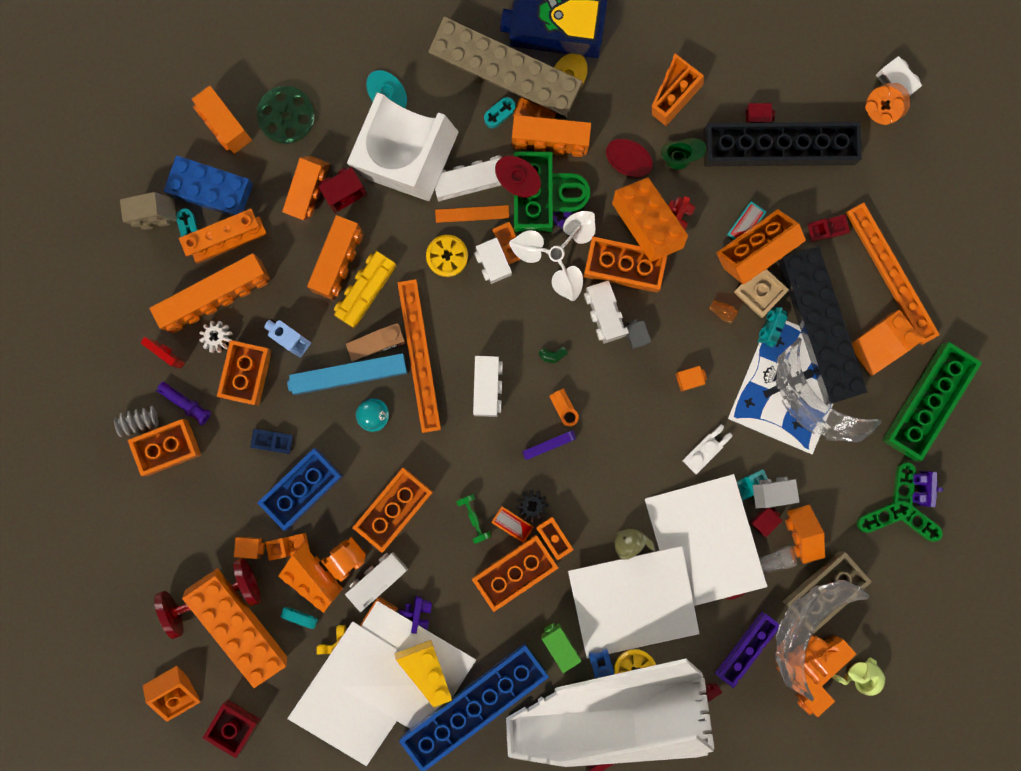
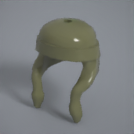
M625 529L617 533L615 550L620 559L627 560L633 558L643 549L645 544L649 548L650 553L657 552L653 542L637 529Z

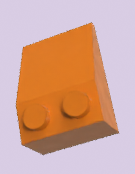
M897 310L889 314L851 344L857 360L871 377L923 340L903 313Z

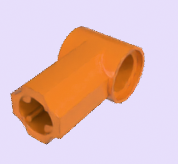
M564 388L551 394L549 398L561 418L562 424L566 427L576 425L579 416ZM567 413H572L575 416V421L568 423L565 421L564 416Z

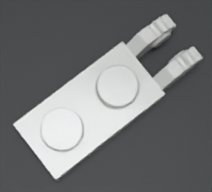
M722 424L711 434H708L682 460L695 474L732 438L733 435L731 433L726 434L720 442L714 438L723 431L724 426Z

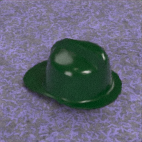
M697 138L672 141L663 145L661 156L666 161L668 167L681 170L688 167L690 162L702 158L707 151V146L702 140Z

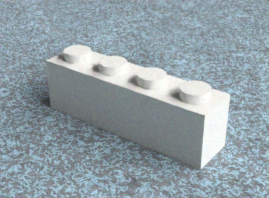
M501 156L492 157L487 162L482 160L475 161L471 166L464 167V165L456 166L448 172L442 170L435 187L438 201L501 186L495 173V165Z

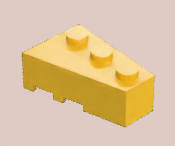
M432 640L394 653L395 660L433 707L452 701Z

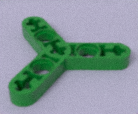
M901 463L897 466L892 503L860 516L856 523L860 531L870 533L901 520L928 541L937 542L943 536L942 529L936 523L912 506V495L914 494L915 487L913 475L916 474V468L911 463ZM907 466L910 474H906V480H910V482H900V479H905V473L902 472V469H905ZM902 485H906L909 489L908 494L905 496L899 492V488ZM899 505L906 507V509L903 510L904 514L901 512L893 514L892 512L900 509ZM882 511H886L889 515V519L886 522H882L879 519ZM915 516H920L922 519V523L918 527L912 523ZM864 519L866 521H871L875 519V521L878 523L877 526L874 522L869 524V528L862 526V524L865 523ZM927 527L931 530L935 529L934 533L936 534V536L929 537L931 533L925 530L924 528Z

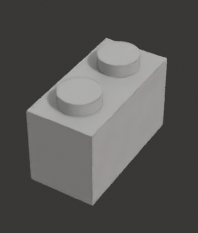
M788 476L778 477L776 482H772L771 479L759 480L760 484L753 485L756 508H769L799 503L796 479L788 480Z

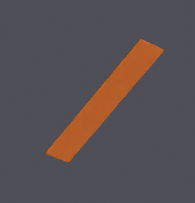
M509 205L435 210L436 223L509 218Z

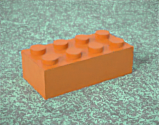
M514 115L512 148H515L517 151L531 149L534 152L550 151L555 155L569 153L574 157H583V155H587L591 123Z
M649 177L615 191L612 204L650 262L684 248L688 234Z
M777 209L716 252L723 269L744 285L797 248L806 239L800 224Z
M336 215L307 285L312 292L331 300L339 297L342 290L341 282L347 278L349 273L347 268L349 262H353L356 256V251H354L356 245L360 244L363 238L362 229L358 223Z
M592 236L583 277L603 282L609 280V283L658 293L661 289L667 256L650 262L640 246Z
M402 468L353 526V529L383 553L434 492L406 468Z
M536 534L472 577V581L492 611L495 612L557 570L558 566Z

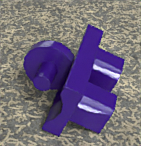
M920 471L918 474H914L913 482L915 485H919V492H914L912 501L918 503L919 506L936 507L937 494L944 490V488L938 487L937 472Z
M415 596L413 611H411L412 604L406 603L405 610H399V614L409 619L412 617L411 633L417 634L418 625L428 631L429 620L419 619L420 612L430 613L432 602L423 600L421 596Z

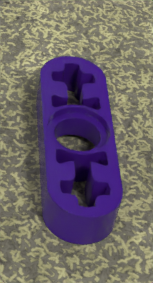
M572 430L522 451L525 460H528L577 438Z

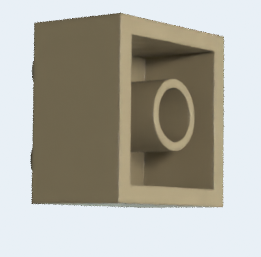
M152 192L120 199L122 220L124 223L131 224V227H141L142 230L153 229L155 225L168 226L170 222L177 221L174 198Z

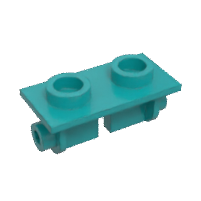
M772 307L766 315L767 320L759 332L757 342L767 343L766 345L771 348L777 345L781 332L777 331L776 327L783 329L788 318V312L782 310L783 308Z

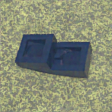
M253 429L250 448L290 454L293 435Z

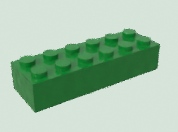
M950 342L941 344L882 441L913 461H922L982 362Z

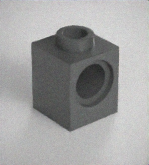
M636 319L627 323L628 326L625 328H627L629 333L626 336L632 350L652 342L644 320L639 322Z

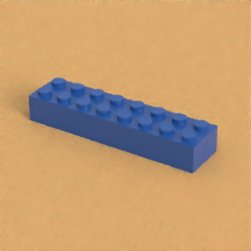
M523 643L454 695L452 701L444 703L401 735L399 742L419 770L426 771L548 679L549 674L528 645Z

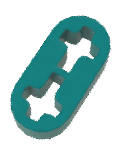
M506 97L491 107L484 115L486 126L496 128L513 115L515 111L514 100ZM504 103L506 105L511 104L510 111L508 109H505L503 112H501V110H503ZM499 114L496 117L495 123L493 121L489 122L490 115L494 117L495 115Z
M181 209L177 212L176 218L181 237L189 234L188 229L191 232L199 230L194 213L189 209ZM185 213L190 216L187 218L189 225L184 220H181V218H184Z
M284 607L280 616L285 620L311 629H315L318 618L289 607Z

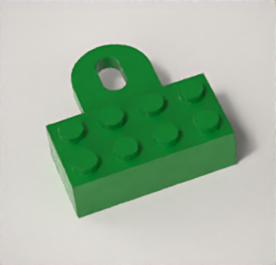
M514 152V156L524 159L535 168L541 182L539 192L532 197L524 198L514 195V232L529 230L552 232L553 212H577L586 206L590 197L589 184L578 174L552 173V152ZM565 188H578L582 191V195L579 198H565L562 195V190Z

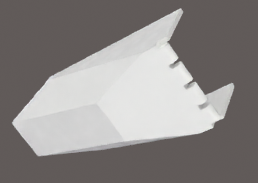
M687 659L555 688L556 692L545 698L540 697L534 705L529 708L523 707L506 718L508 757L562 767L695 758L706 756L714 750L713 735L705 734L712 731L710 715H703V713L709 712L707 695H700L706 693L705 679L702 672Z

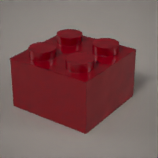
M352 167L341 169L338 175L333 178L328 177L321 181V185L318 186L334 213L367 196L363 185Z
M226 700L202 739L232 757L237 758L261 719L232 701Z

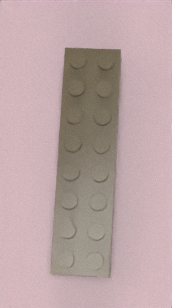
M443 17L428 51L432 56L536 105H541L566 119L583 85L581 80L446 17Z

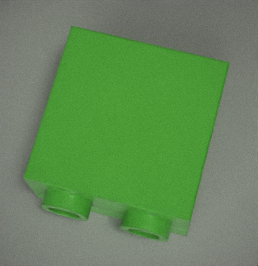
M551 623L544 628L545 632L541 634V638L562 673L581 662L579 654L559 623L556 625Z

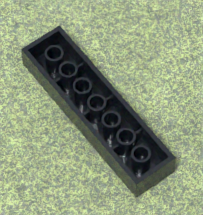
M861 122L707 123L704 128V143L707 146V151L704 155V167L856 165L862 160Z
M820 247L807 249L778 260L785 285L789 289L788 294L825 405L868 393Z

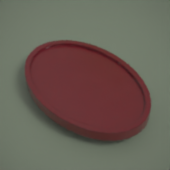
M616 139L611 141L606 148L608 162L619 173L633 178L644 177L650 173L653 166L652 158L648 151L640 144L628 139Z
M505 156L497 161L495 165L496 177L508 192L524 198L532 197L539 192L541 187L540 177L535 168L527 161L516 156Z

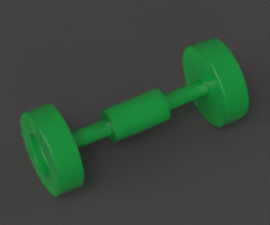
M474 494L456 501L458 507L466 504L469 511V519L472 526H475L478 532V536L472 538L473 543L476 544L492 536L490 531L482 534L478 525L480 522L469 504L470 501L476 499Z

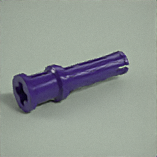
M164 381L158 385L156 391L182 408L186 416L193 417L201 426L208 421L212 413L210 410L206 411L198 405L197 401L189 400Z

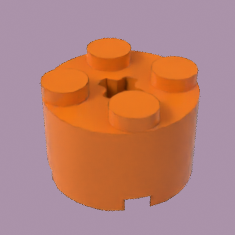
M899 83L884 84L870 93L865 109L870 118L879 124L888 125L902 118L910 108L909 92Z
M350 536L348 540L345 539L329 552L331 555L328 558L325 556L321 562L332 576L341 582L349 576L352 568L356 570L365 563L366 553Z

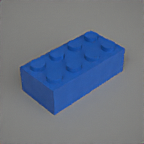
M176 155L164 192L171 197L234 216L244 212L253 183L247 178Z
M314 448L257 503L283 531H286L344 476L318 449Z

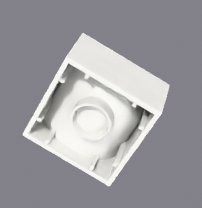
M377 93L347 164L364 179L430 201L459 131L444 114L438 113L436 118L425 117L395 104L385 95Z

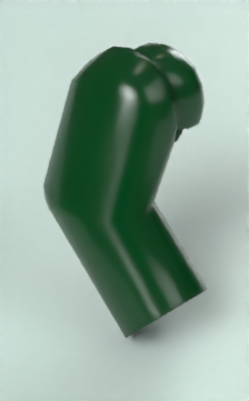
M563 346L555 352L548 351L546 348L539 351L541 360L548 363H557L568 354Z

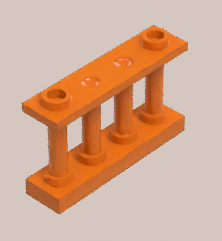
M249 209L180 237L179 241L186 257L193 255L195 262L198 264L267 235L261 218L259 216L255 218L253 210Z

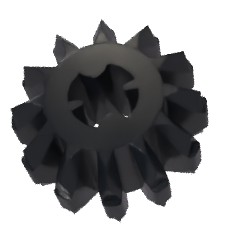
M530 490L529 497L525 492L522 493L526 498L525 500L517 499L523 505H516V509L523 508L518 515L522 516L526 513L524 521H527L529 516H531V521L534 523V516L537 515L538 519L542 520L539 513L547 514V511L543 510L542 507H548L549 504L541 503L546 499V496L538 499L540 491H537L536 495L533 496V490ZM529 501L537 502L535 511L527 509Z

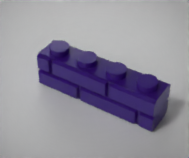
M761 611L716 670L715 674L734 689L738 679L743 677L763 651L762 648L766 647L781 625Z

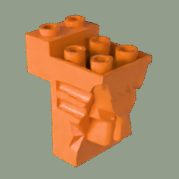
M809 634L802 645L797 646L792 652L788 651L780 658H777L775 662L779 665L777 667L778 671L788 680L791 679L790 684L799 691L795 695L799 699L798 705L809 715L813 713L816 717H819L835 702L822 686L845 666L856 653L844 639L834 634L825 641L816 635Z

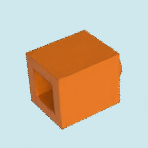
M700 366L676 373L681 392L705 385V380H707L705 370H701Z
M236 537L234 557L261 558V554L263 555L265 551V543H262L263 538Z

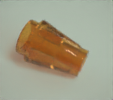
M715 299L709 307V310L722 321L732 324L739 312L735 309V306Z

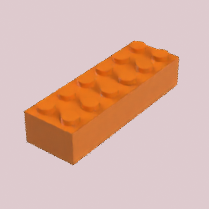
M252 253L149 309L160 329L170 333H177L183 329L182 326L198 322L200 320L199 317L215 313L217 311L216 308L232 304L234 302L233 299L249 295L251 293L250 290L266 286L268 284L267 281L271 280L261 259Z
M218 568L185 590L182 597L184 602L253 688L286 667L287 655Z

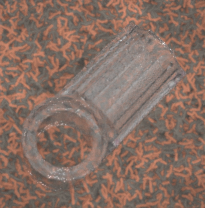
M792 546L782 547L775 550L776 552L759 557L763 574L798 565Z

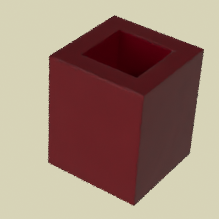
M749 103L745 109L746 123H772L775 119V110H772V103Z
M774 507L763 508L749 523L763 537H767L782 522L779 518L781 514Z

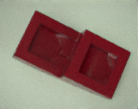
M845 214L807 223L812 242L850 234Z

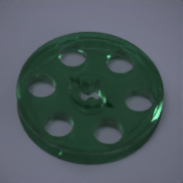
M280 86L271 89L262 97L257 107V121L261 130L268 138L278 143L290 144L303 139L310 132L314 123L315 115L311 101L305 93L291 86ZM278 93H285L286 98L284 101L279 102L276 100ZM297 97H302L304 103L301 106L294 105V100ZM271 106L272 113L264 115L262 112L263 108ZM288 109L290 117L286 116L284 119L281 114H284ZM307 115L309 121L306 124L299 123L300 116ZM276 124V132L269 133L267 130L268 126ZM289 128L296 130L295 135L291 138L286 136V130Z

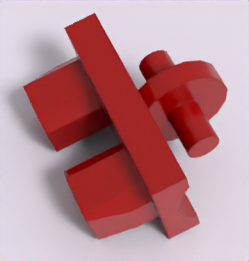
M686 196L684 198L677 197L676 201L671 200L668 205L684 230H686L688 223L682 220L683 214L691 216L695 209V206L689 202L690 198Z

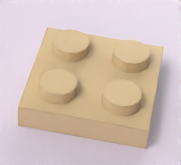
M766 269L744 285L741 284L734 293L756 314L763 318L789 289Z

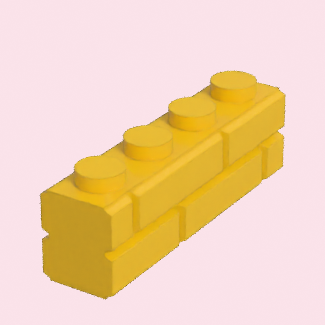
M377 251L375 254L371 253L365 262L367 266L364 270L360 269L355 276L357 281L353 286L349 285L344 293L346 297L342 302L339 301L334 308V311H336L334 315L354 329L397 266L393 261Z

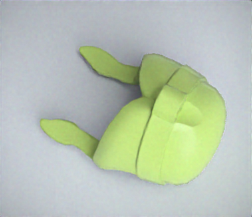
M871 657L865 663L858 662L853 664L844 679L838 675L832 677L835 681L847 685L850 681H855L857 690L868 696L880 693L885 685V675L877 666V661Z

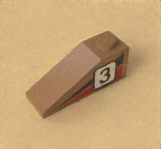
M397 323L351 341L346 346L351 361L354 362L404 345L406 342L401 327Z

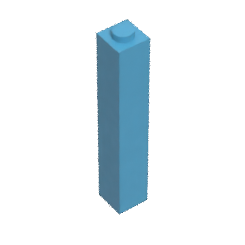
M402 353L289 375L290 380H287V385L292 394L299 395L408 374L405 355Z

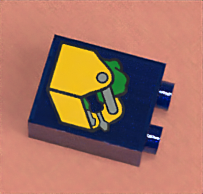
M514 0L513 10L503 8L500 32L510 33L511 47L599 58L607 0Z

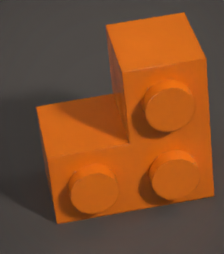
M810 505L787 511L788 519L785 522L787 529L793 532L792 537L796 545L793 546L795 556L800 557L803 564L825 558L824 531Z

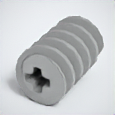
M150 406V412L143 408L142 414H140L139 410L135 409V415H132L131 411H127V417H125L123 412L119 414V419L116 416L114 417L115 429L120 437H124L126 434L132 435L133 432L135 434H139L141 431L147 432L148 429L152 431L156 427L158 428L159 425L158 416L153 406Z

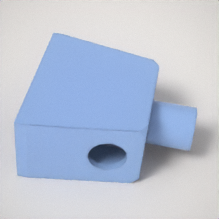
M269 319L265 324V329L270 331L268 333L269 337L300 358L312 343L280 320L275 322L273 319Z

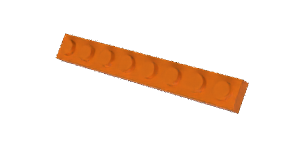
M865 203L847 211L846 215L902 313L923 341L920 344L923 345L939 336V332Z
M417 280L397 282L422 433L441 430Z

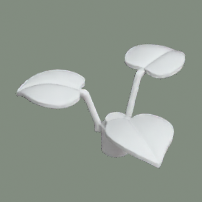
M590 211L577 212L565 220L563 230L570 236L561 246H553L550 250L542 248L544 239L538 232L533 230L525 231L509 242L513 252L525 262L534 263L541 259V251L547 253L552 261L558 262L562 270L554 273L552 287L559 295L571 301H575L582 290L583 275L576 266L565 268L562 262L565 256L563 248L572 238L579 244L587 243L592 239V236L595 234V215Z

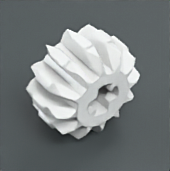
M210 321V327L205 324L203 327L206 331H200V334L204 337L199 339L200 342L205 343L203 348H209L211 353H214L215 350L221 353L222 347L228 349L226 342H230L231 339L228 336L232 335L231 331H227L229 326H223L221 321H218L217 324L214 321ZM215 333L218 334L217 337L219 339L217 341L214 340L215 337L213 335Z

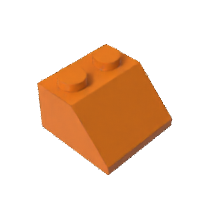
M178 666L173 667L143 685L146 704L166 722L201 703L188 676Z

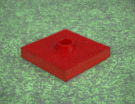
M147 337L142 339L141 344L170 366L182 368L185 365V362L171 353L173 350L165 344L161 345Z

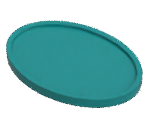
M382 70L374 71L368 76L366 87L372 102L376 94L380 93L395 104L406 108L407 95L405 89L395 76Z

